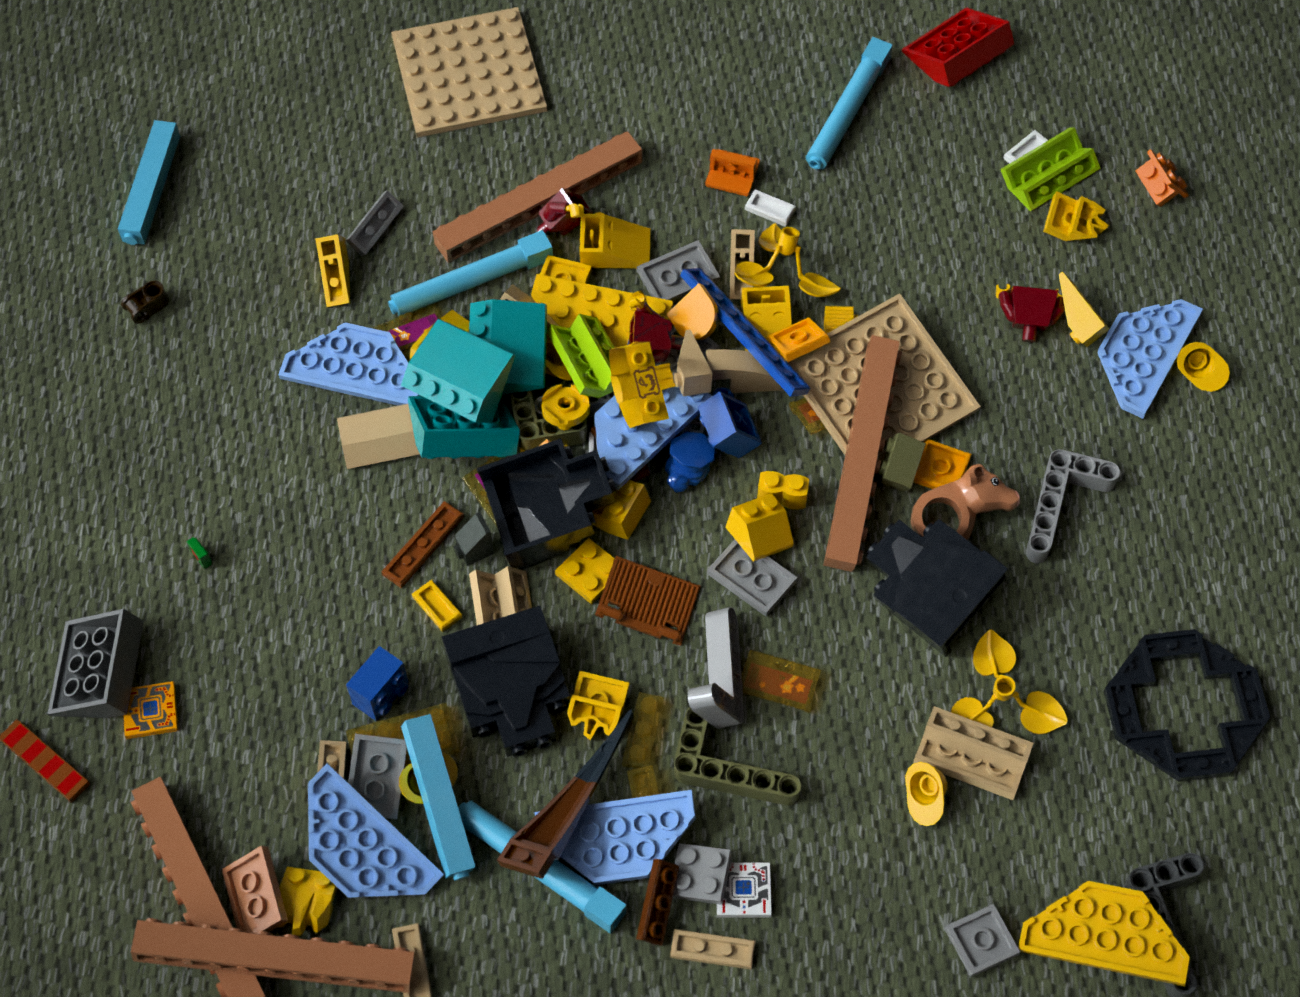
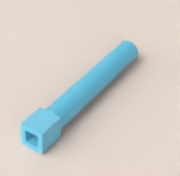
M874 37L870 40L862 54L861 63L806 155V161L811 168L824 169L827 166L877 77L881 76L891 59L893 44Z
M541 230L518 239V245L392 294L390 295L391 300L388 301V305L392 314L397 313L401 317L527 266L529 270L544 264L547 255L553 256L552 245L544 231Z
M472 800L467 803L463 802L458 807L464 828L500 854L510 838L517 833ZM554 860L543 879L535 877L582 910L587 918L610 934L627 913L625 903L602 887H595L558 860Z

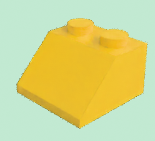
M772 493L732 507L725 528L753 562L793 547L794 542L786 510Z

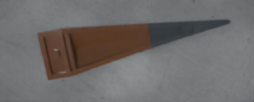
M632 709L627 712L600 748L572 780L532 820L510 838L497 859L501 867L543 879L554 860H559L634 717Z

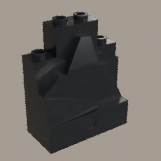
M561 438L477 468L505 549V557L510 566L516 569L524 570L541 564L569 551L571 544L594 535L592 526L596 524L592 510L615 503L613 494L617 490L613 478L607 479L605 472L610 471L605 457L600 458L597 450L573 457L570 446L564 447Z
M899 519L895 524L891 523L884 531L885 536L881 541L873 543L867 551L869 563L887 577L886 580L882 579L875 586L873 596L877 602L946 657L948 654L947 647L999 586L1003 582L1008 584L1011 581L1009 570L985 550L980 551L940 519L935 523L931 522L925 528L923 537Z
M540 605L441 636L446 659L473 738L477 736L480 738L487 737L493 731L498 730L507 757L512 755L513 757L522 756L528 750L536 747L544 749L556 741L555 729L549 713L553 712L556 714L565 711L569 707L571 698Z

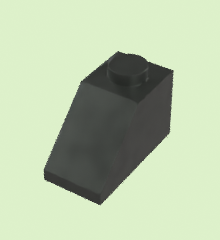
M478 512L455 535L457 545L453 546L459 560L464 559L467 566L494 554L491 531L481 512Z

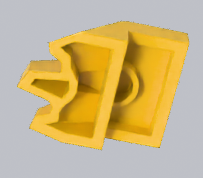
M1056 192L1052 198L1043 232L1063 241L1098 238V234H1101L1109 226L1099 218L1106 210L1096 202L1083 196L1075 200L1060 192Z
M579 671L574 694L571 696L567 712L571 726L585 722L583 735L589 740L592 739L598 727L604 728V733L609 736L622 716L630 683Z
M287 866L279 888L288 921L279 927H283L286 923H291L292 935L301 936L308 925L312 927L314 932L318 933L329 923L333 911V900L338 887L321 871Z

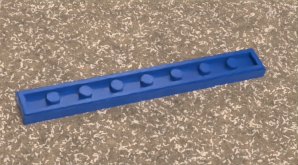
M701 268L683 269L680 275L682 279L692 289L698 283L704 285L717 304V317L790 397L807 395L811 389L809 385Z

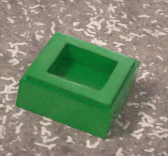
M196 537L186 541L191 553L204 569L212 565L208 552Z

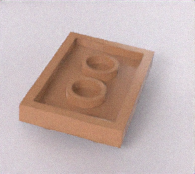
M260 846L222 869L237 928L244 930L245 933L256 934L257 931L270 932L288 921L269 847Z

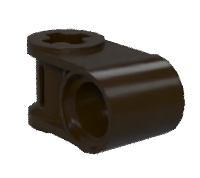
M155 280L147 282L138 290L125 296L121 301V306L131 314L132 321L139 324L165 308L169 303V298L162 283Z

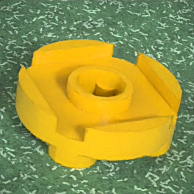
M563 384L555 385L548 389L542 397L541 409L543 417L550 424L558 426L560 430H569L572 426L583 422L590 414L589 397L580 395L575 385L571 384V387H563ZM561 404H564V405L570 404V407H568V408H562V407H561Z

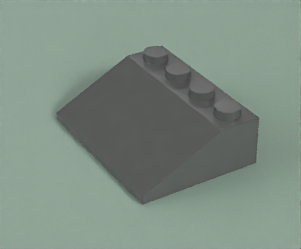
M125 609L66 621L47 715L85 718H111L127 715L144 621Z

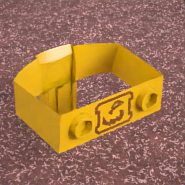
M637 342L609 349L610 377L613 391L629 428L669 419L662 390L675 386L670 363L655 366L649 342Z

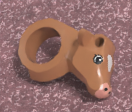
M972 465L960 479L934 488L919 497L912 508L911 527L913 531L923 537V531L926 528L922 519L923 510L930 504L945 503L951 506L958 514L959 526L956 532L968 540L974 527L976 514L995 510L1010 512L1020 504L1019 493L1007 487L996 475L987 471L983 465Z

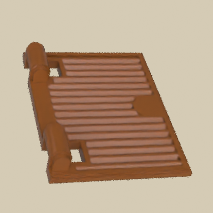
M616 556L595 615L603 618L604 615L614 618L617 624L659 639L661 636L673 640V644L681 646L701 586ZM608 603L620 607V610L608 606ZM665 624L676 627L677 630L666 627Z

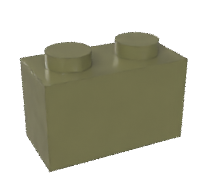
M897 433L891 438L889 437L884 446L886 455L884 460H881L877 482L902 492L911 489L926 443L902 433Z

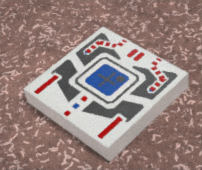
M730 863L723 904H717V918H771L770 863Z

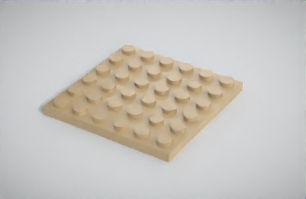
M518 7L391 32L417 138L547 112L546 102Z
M900 293L827 333L830 343L787 362L811 388L804 397L844 455L846 454L867 344L871 335L900 341L898 350L902 351L899 365L895 364L894 372H898L895 386H891L890 393L894 394L891 408L886 410L889 422L887 429L882 431L881 436L885 438L884 446L888 438L897 433H902L924 442L926 439L934 437L977 412L981 407ZM884 447L882 452H878V460H884L886 451H884Z

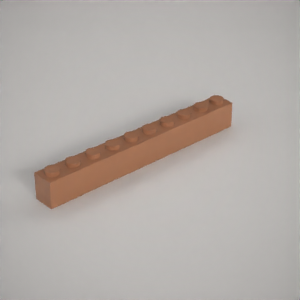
M628 131L621 135H616L611 140L595 146L592 150L577 155L574 159L556 166L545 174L538 175L535 179L517 186L506 194L499 195L496 199L478 206L467 214L460 215L457 219L446 225L439 226L433 231L434 244L446 261L450 263L540 216L539 211L562 188L581 195L642 163V149Z
M871 335L867 344L823 566L853 572L855 566L861 564L863 551L859 549L861 542H865L868 528L864 527L865 519L869 520L872 505L868 504L869 497H873L877 483L873 482L874 474H878L881 460H878L877 456L878 452L883 451L885 438L881 436L882 431L887 429L889 422L886 410L891 408L894 394L890 393L891 386H895L898 372H894L895 364L899 365L902 351L898 350L900 341Z
M161 776L132 790L131 792L135 800L131 801V804L137 816L143 815L145 822L141 826L147 838L152 836L156 843L151 846L158 860L162 858L166 867L162 868V871L168 883L173 881L177 888L172 891L179 906L185 905L187 912L183 916L186 922L194 927L212 925L219 930L233 928ZM209 970L211 975L217 974L220 980L216 987L221 997H266L256 975Z
M148 918L146 921L137 920L130 951L134 962L410 993L414 967V952H410L409 949L404 947H395L392 950L383 949L377 944L357 946L350 941L331 943L327 942L326 939L318 937L306 940L292 934H286L283 937L272 936L271 933L266 931H257L254 934L245 933L244 930L239 928L219 930L212 925L194 927L180 921L168 924L154 918Z

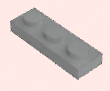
M388 190L383 192L345 241L361 256L366 255L403 208V205Z

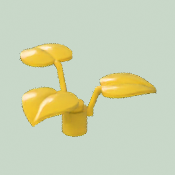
M776 223L764 230L758 240L760 247L766 251L774 252L768 265L763 268L758 263L745 261L739 263L734 271V275L748 285L756 287L767 286L774 279V276L768 271L771 269L778 254L792 255L795 252L798 278L801 280L799 288L803 292L814 297H826L838 293L841 289L821 275L810 272L805 275L802 274L801 246L797 245L800 232L793 227H784L781 230Z
M988 630L976 645L973 654V664L977 672L983 676L994 674L996 681L993 687V695L984 707L976 698H962L954 704L951 713L992 727L994 719L986 711L995 700L1008 701L1014 697L1018 704L1024 708L1020 714L1021 723L1031 733L1047 734L1066 725L1068 722L1064 709L1051 695L1041 691H1034L1029 693L1026 703H1024L1019 697V693L1015 691L1016 685L1014 680L1009 676L999 675V673L1006 674L1013 669L1016 662V654L1013 647L1006 640L1001 638L994 630Z

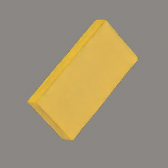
M432 579L412 593L413 599L442 632L463 618L460 611Z

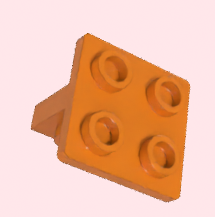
M712 149L710 170L705 186L749 196L760 159L725 150Z
M1150 149L1147 153L1151 159L1135 171L1156 205L1159 207L1163 206L1177 194L1182 195L1184 198L1189 196L1185 189L1188 187L1181 176L1177 177L1174 172L1177 170L1174 163L1170 159L1166 160L1161 152L1157 154Z

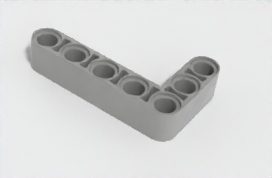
M1060 449L1054 450L1051 453L1046 466L1026 548V556L1031 562L1042 563L1049 555L1066 483L1102 492L1112 491L1120 475V469L1115 463ZM1045 504L1051 505L1053 508H1048ZM1040 525H1044L1048 529H1043L1040 527ZM1038 546L1041 547L1043 550H1037L1034 547Z
M732 607L708 612L705 615L709 684L688 690V702L691 709L717 729L744 722L738 619L735 610Z

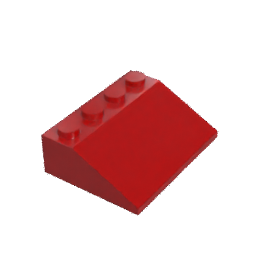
M965 8L904 47L902 52L932 80L950 87L956 85L964 77L974 73L982 65L988 64L994 57L1006 52L1008 48L1014 45L1009 21Z

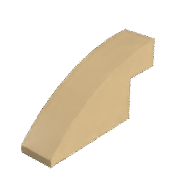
M706 350V361L713 373L712 380L729 379L730 391L732 393L783 390L749 351Z

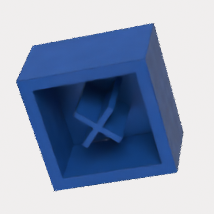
M720 391L697 406L701 415L700 421L708 432L709 436L707 439L713 448L741 458L762 444L745 403Z
M379 646L349 680L346 686L352 705L377 721L380 716L388 714L392 707V702L397 696L401 697L407 691L409 682L404 663Z

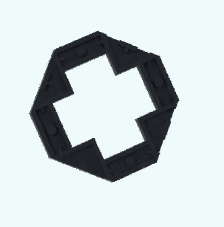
M1195 629L1144 635L1104 689L1115 739L1178 782L1230 776L1270 718L1257 669L1249 664L1241 663L1234 658V654L1220 645H1214L1204 639V635ZM1199 657L1204 680L1230 677L1241 721L1219 723L1217 729L1222 748L1174 753L1168 729L1142 732L1132 688L1155 685L1156 679L1151 662Z

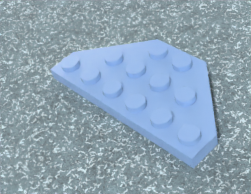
M1179 299L1164 306L1158 304L1141 308L1138 312L1128 313L1127 311L1118 314L1097 353L1121 409L1142 419L1144 418L1199 319L1202 308Z
M346 322L337 326V329L327 335L322 334L307 342L308 345L297 351L292 350L285 354L278 374L279 378L397 406L408 404V396H420L401 386L408 361L402 351H400L391 333Z
M675 386L662 390L669 419L629 428L614 395L594 416L597 451L600 458L605 457L610 470L605 472L607 479L613 478L615 487L619 490L662 450L671 439L700 414L697 406L711 398L712 395L703 393L683 396L679 387L676 388Z
M326 764L308 782L309 861L348 898L424 895L444 875L331 766Z
M692 790L587 805L560 858L595 885L649 878L653 859L663 860L696 819Z

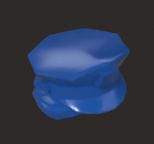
M685 432L671 439V455L665 465V471L669 475L667 479L668 485L674 492L678 493L685 491L690 485L697 486L706 478L710 471V462L715 460V448L710 445L706 435L703 433Z

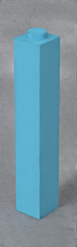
M154 120L118 226L122 242L130 245H145L180 139L177 124L174 122Z
M431 714L405 720L401 729L445 879L453 877L454 881L470 876L469 872L475 868V863Z

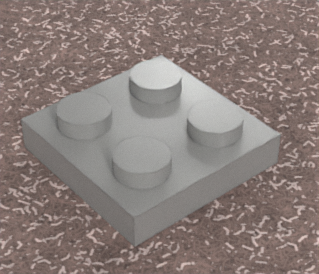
M679 843L675 864L680 867L673 898L722 905L732 858L731 850Z
M994 904L945 926V931L970 977L978 975L1020 954V950Z

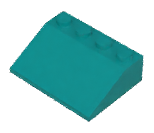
M496 299L470 303L469 333L515 354L502 395L545 388L547 305L544 303Z
M437 319L409 361L401 386L475 423H492L515 354L448 322Z
M502 395L492 423H475L423 396H408L415 443L421 458L450 457L457 459L460 457L483 458L484 456L505 458L517 454L520 429Z

